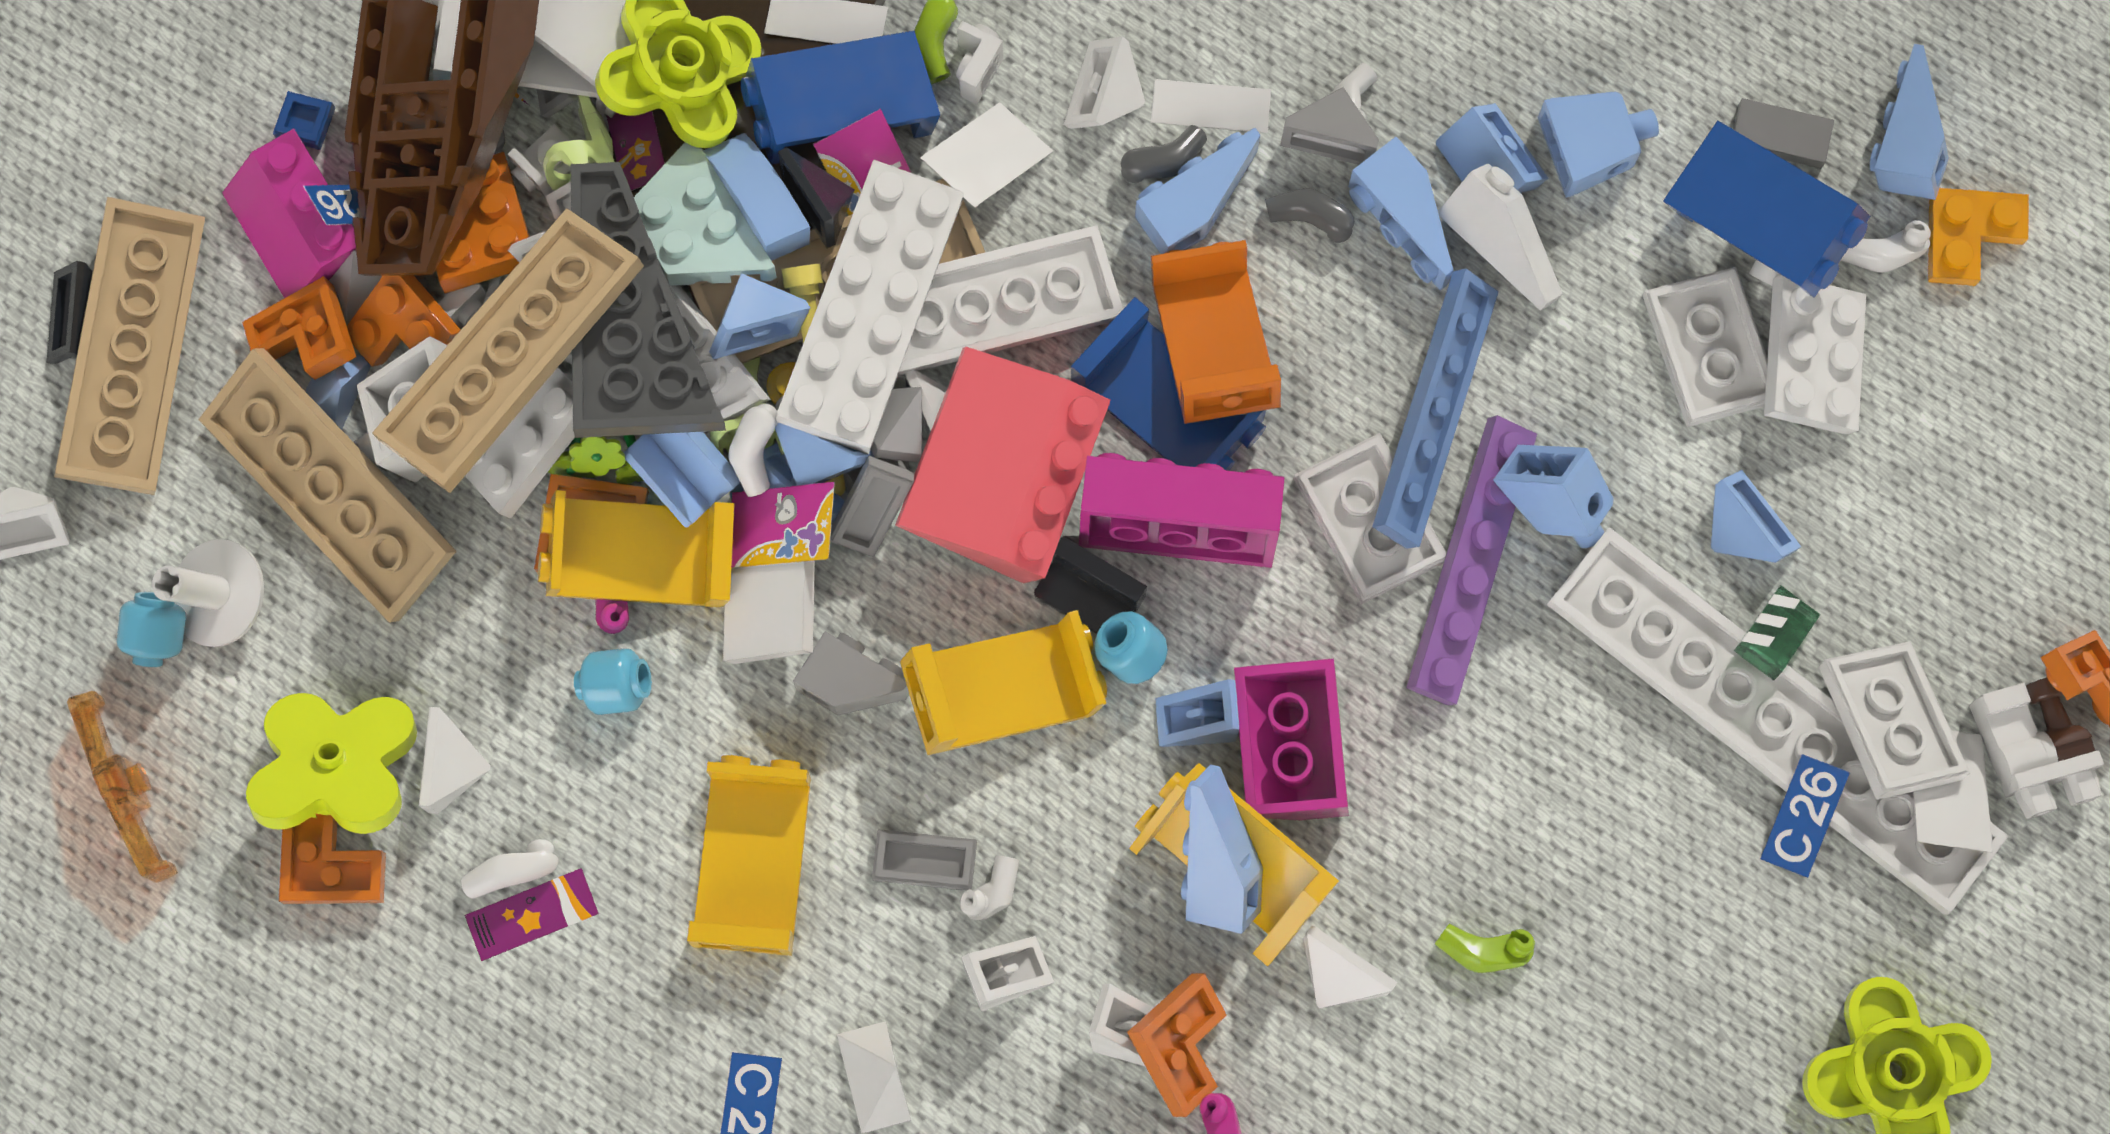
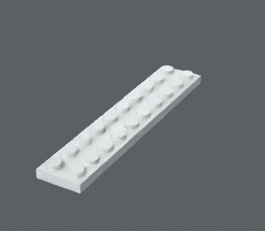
M1610 527L1548 602L1547 605L1786 792L1802 754L1850 772L1829 825L1942 914L1947 915L1952 912L2009 837L1990 822L1993 853L1917 842L1913 792L1876 800L1833 700L1763 645L1743 642L1742 640L1746 636V632Z

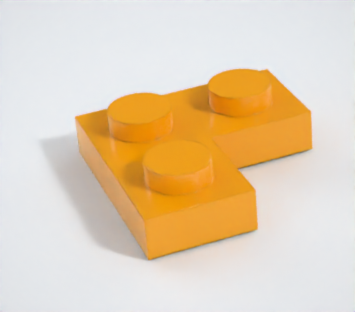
M1939 188L1936 200L1929 199V228L1931 235L1928 248V282L1976 286L1981 280V242L2024 245L2028 240L2029 194Z

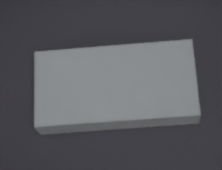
M1742 98L1738 104L1733 130L1784 160L1822 169L1827 159L1834 120Z
M868 456L831 527L830 542L874 557L914 483V472Z
M878 829L872 881L965 891L972 890L977 840Z

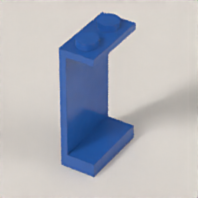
M915 31L751 58L746 77L741 79V92L746 106H753L756 121L753 124L756 144L759 149H765L771 165L779 163L778 151L784 149V147L821 141L879 109L882 110L890 128L910 124L914 139L932 135L940 117L939 108Z
M1718 120L1663 200L1665 204L1690 222L1695 221L1798 285L1813 298H1815L1820 289H1826L1833 282L1839 271L1838 263L1849 248H1854L1863 239L1868 227L1867 221L1871 217L1855 201Z
M1134 297L1071 365V381L1110 399L1107 411L1164 459L1174 462L1175 465L1196 467L1204 463L1216 464L1223 467L1224 470L1230 471L1235 463L1230 457L1242 444L1249 449L1265 431L1266 426L1262 422L1264 421L1266 410L1185 424L1164 334L1148 322L1149 308Z

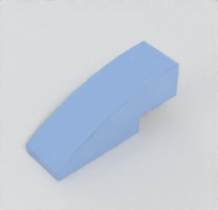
M745 133L726 140L715 147L703 150L771 261L810 244V226L767 158Z

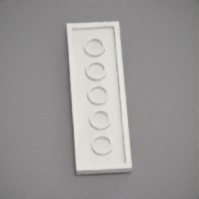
M873 160L777 411L775 422L869 454L965 192Z
M1098 225L940 263L898 376L912 370L921 371L956 362L964 347L992 353L1112 322L1123 310V306Z

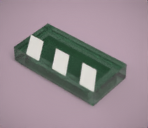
M1780 585L1734 651L1774 681L1782 673L1821 614Z

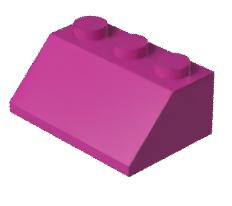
M294 128L252 151L222 192L284 298L323 276L329 281L353 250H356L354 226L352 224L326 225L303 187L328 185Z
M1334 658L1235 667L1234 675L1245 802L1267 819L1301 821L1349 816Z

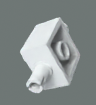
M431 336L356 385L368 432L353 442L373 463L376 462V465L413 482L419 481L425 475L382 444L372 432L447 347L446 344Z

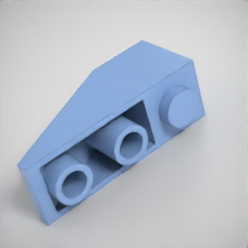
M1914 44L1909 61L1903 60L1900 64L1896 82L1897 88L1900 90L1896 102H1889L1886 107L1883 119V128L1886 130L1882 144L1876 143L1873 147L1870 158V171L1875 172L1878 187L1882 191L1936 200L1949 156L1924 45Z
M1253 128L1244 135L1236 132L1228 136L1218 145V151L1205 159H1202L1200 156L1191 159L1179 169L1176 177L1165 184L1162 181H1157L1146 187L1139 194V200L1136 201L1135 218L1160 254L1171 250H1187L1206 238L1258 151L1260 134L1256 128Z
M1394 137L1352 170L1348 185L1351 189L1349 190V195L1362 212L1368 213L1370 211L1381 223L1380 230L1385 239L1395 248L1401 246L1413 259L1411 260V265L1419 278L1426 283L1432 281L1441 291L1448 285L1453 267L1428 172L1397 137Z
M1210 764L1195 781L1192 780L1189 783L1185 794L1184 805L1185 809L1190 811L1189 828L1183 840V854L1188 856V870L1182 882L1181 897L1183 900H1186V921L1242 934L1261 912L1263 867L1220 766Z

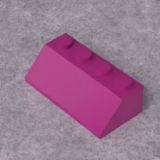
M1103 453L1097 457L1087 456L1080 514L1079 546L1083 548L1272 568L1280 533L1285 477L1274 476L1273 473L1264 469H1249L1245 472L1227 471L1219 465L1210 463L1199 464L1196 467L1180 466L1163 458H1153L1143 462L1126 460L1124 456L1115 453Z

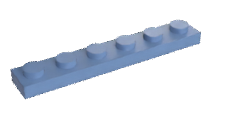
M1466 268L1453 271L1372 526L1406 549L1420 547L1498 296L1496 289Z

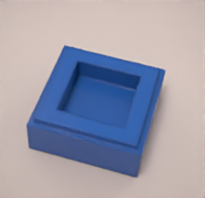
M288 91L273 135L277 138L294 128L305 147L321 150L336 108L332 102Z

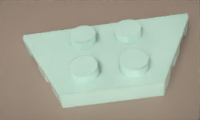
M685 142L635 195L634 199L639 209L640 217L652 241L663 274L666 276L670 286L693 285L699 281H707L712 284L731 283V276L741 275V273L745 275L760 274L761 281H771L777 278L774 264L707 159L702 148L691 146Z

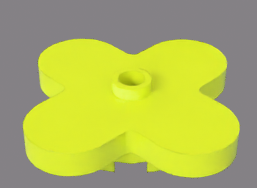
M626 0L621 11V22L631 45L609 53L602 61L595 78L596 91L601 101L612 111L627 116H635L655 109H662L674 132L680 139L691 146L712 148L724 142L737 120L736 105L726 85L741 81L742 78L746 77L751 58L761 56V43L755 30L745 21L733 16H719L702 21L697 17L691 16L684 0Z
M297 693L288 695L271 706L264 719V730L270 747L279 757L256 772L250 779L246 789L247 803L254 819L267 828L279 830L300 825L311 817L317 818L316 814L331 815L344 829L353 833L367 834L379 831L395 820L401 809L402 798L397 781L389 772L387 766L409 752L417 737V728L412 711L405 703L395 698L378 697L363 702L345 715H338L322 698L313 694Z
M1874 977L1859 983L1850 991L1844 1005V1018L1850 1037V1044L1824 1051L1810 1060L1804 1070L1802 1079L1803 1091L1807 1101L1818 1113L1833 1119H1844L1868 1114L1872 1118L1876 1134H1950V1123L1944 1100L1947 1096L1973 1090L1985 1081L1992 1063L1991 1051L1987 1041L1977 1030L1965 1024L1948 1023L1930 1028L1923 1025L1913 995L1897 980L1888 977ZM1890 1062L1898 1064L1902 1070V1076L1899 1081H1896L1890 1073Z

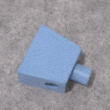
M1616 91L1550 98L1544 100L1538 115L1542 132L1566 198L1633 168L1641 154L1639 141L1656 137L1659 134L1658 121L1654 111L1647 109L1628 114L1622 95Z
M1517 445L1493 479L1496 485L1537 531L1542 534L1572 536L1581 548L1594 546L1604 534L1600 523L1613 506V496L1588 448Z

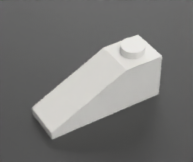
M1485 164L1467 175L1439 209L1438 214L1541 311L1556 302L1563 293L1523 195L1513 187V179L1504 170L1495 166L1492 167L1490 164Z

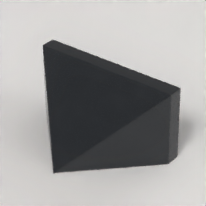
M787 147L778 151L781 179L825 247L828 249L836 245L855 189Z
M75 261L54 272L46 363L58 364L76 356L78 353L93 271L85 262Z

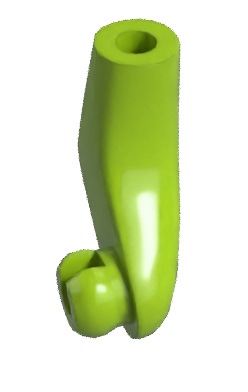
M927 0L914 30L931 84L945 80L951 75L945 59L944 40L951 23L954 22L958 15V8L954 0Z
M1449 923L1435 945L1469 971L1487 973L1524 966L1534 955L1535 941L1531 933L1524 929H1516L1511 934L1483 938L1470 934Z

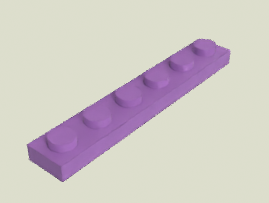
M1498 415L1487 418L1406 687L1448 706L1457 705L1516 508L1493 479L1517 445H1534L1537 433Z

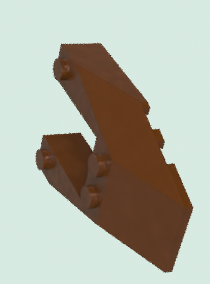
M362 0L344 133L345 142L353 144L355 171H348L350 189L356 190L358 194L360 217H353L358 274L364 276L433 275L482 188L534 45L539 0H461L451 80L429 81L436 34L438 6L423 0Z

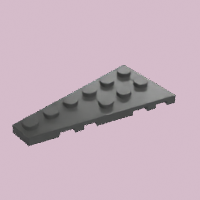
M620 162L570 164L571 211L639 257L644 265L630 284L572 350L573 432L575 438L726 431L724 419L719 407L716 405L704 370L699 363L690 335L666 276L663 274L656 251L644 227L639 209Z

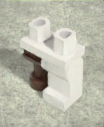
M2047 677L2026 686L2025 683L1982 694L1969 705L1994 770L2002 782L2001 787L2005 798L2015 795L2026 819L2045 815L2057 809L2049 785L2062 782L2071 806L2090 802L2101 796L2099 780L2095 772L2096 769L2104 765L2100 751H2095L2091 738L2092 735L2087 729L2072 724L2060 700L2064 696L2063 693L2056 690ZM2028 703L2034 706L2040 705L2047 730L2037 731L2027 705Z

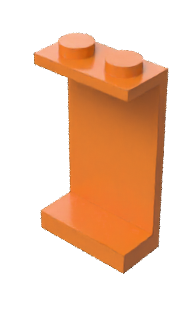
M1246 240L1230 243L1218 242L1211 246L1188 250H1171L1164 254L1151 256L1152 286L1184 423L1281 408V377L1277 364L1271 365L1247 272Z

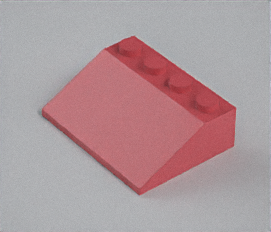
M962 348L914 474V483L904 500L895 526L1021 583L1045 579L1085 472L1087 456H1090L1111 400L1068 379L976 349Z

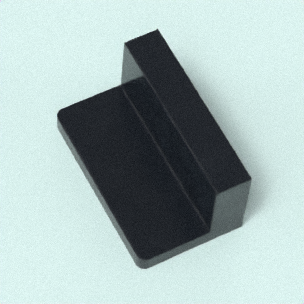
M1063 536L1057 545L1053 562L1048 569L1046 578L1041 579L1034 590V596L1064 615L1078 610L1081 623L1087 625L1090 631L1097 634L1102 624L1111 616L1120 612H1137L1146 597L1147 586Z

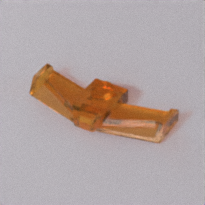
M89 691L70 697L67 700V705L92 776L139 874L154 883H159L178 874L175 864L162 860L139 813L151 807L145 793L152 789L146 772L139 763L133 765L132 762L121 755L114 754L98 710L105 705L103 696L95 691Z

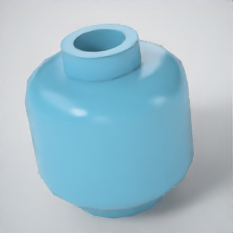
M154 592L135 593L134 600L125 602L120 608L116 641L118 648L122 652L133 656L132 663L144 667L163 666V659L175 657L182 651L186 612L175 602L157 598Z
M1133 611L1120 612L1111 616L1102 624L1096 634L1094 643L1095 656L1101 665L1115 677L1128 684H1140L1150 680L1160 671L1168 651L1166 638L1161 631L1144 616Z
M631 649L591 652L583 660L580 671H577L574 675V690L577 698L584 700L587 708L596 715L635 711L651 692L650 668L644 659H640Z

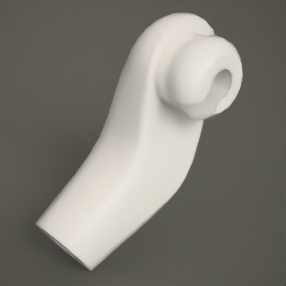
M1915 220L1906 224L1904 230L1888 238H1863L1857 246L1847 250L1841 261L1874 272L1884 273L1895 270L1927 252L1930 246V228L1924 222Z
M766 403L752 407L745 412L729 449L730 463L748 497L762 494L770 488L763 452L778 422H775L777 410L772 405Z
M544 839L534 840L528 844L526 853L497 855L475 867L462 877V889L466 896L475 899L502 888L530 882L552 873L558 866L559 858L553 854L554 846L550 841Z

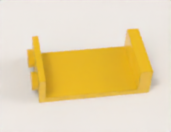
M562 490L554 492L551 504H542L540 532L549 534L548 553L540 552L538 582L546 583V596L706 607H724L730 601L734 503L714 502L689 527H684L665 505L565 498L566 491Z
M1078 610L1068 612L1055 625L933 652L930 643L911 647L901 659L900 664L927 756L1095 715L1106 704L1107 684L1100 670L1096 671L1091 655L1093 649L1091 632L1087 625L1081 623Z
M723 755L721 756V762L708 761L707 773L711 778L695 920L689 921L687 942L692 947L792 956L811 777L808 770L800 769V763L796 761L775 759L771 760L770 767L751 765V759L747 757Z
M1200 763L1185 777L1177 771L1161 789L1158 795L1165 801L1159 808L1153 804L1135 825V828L1141 833L1129 848L1133 853L1137 855L1155 838L1188 866V856L1183 854V840L1189 828L1190 811L1185 809L1184 800L1189 783L1192 780L1195 781L1206 769ZM1230 789L1263 867L1261 912L1253 922L1268 935L1252 954L1268 967L1302 928L1339 880Z

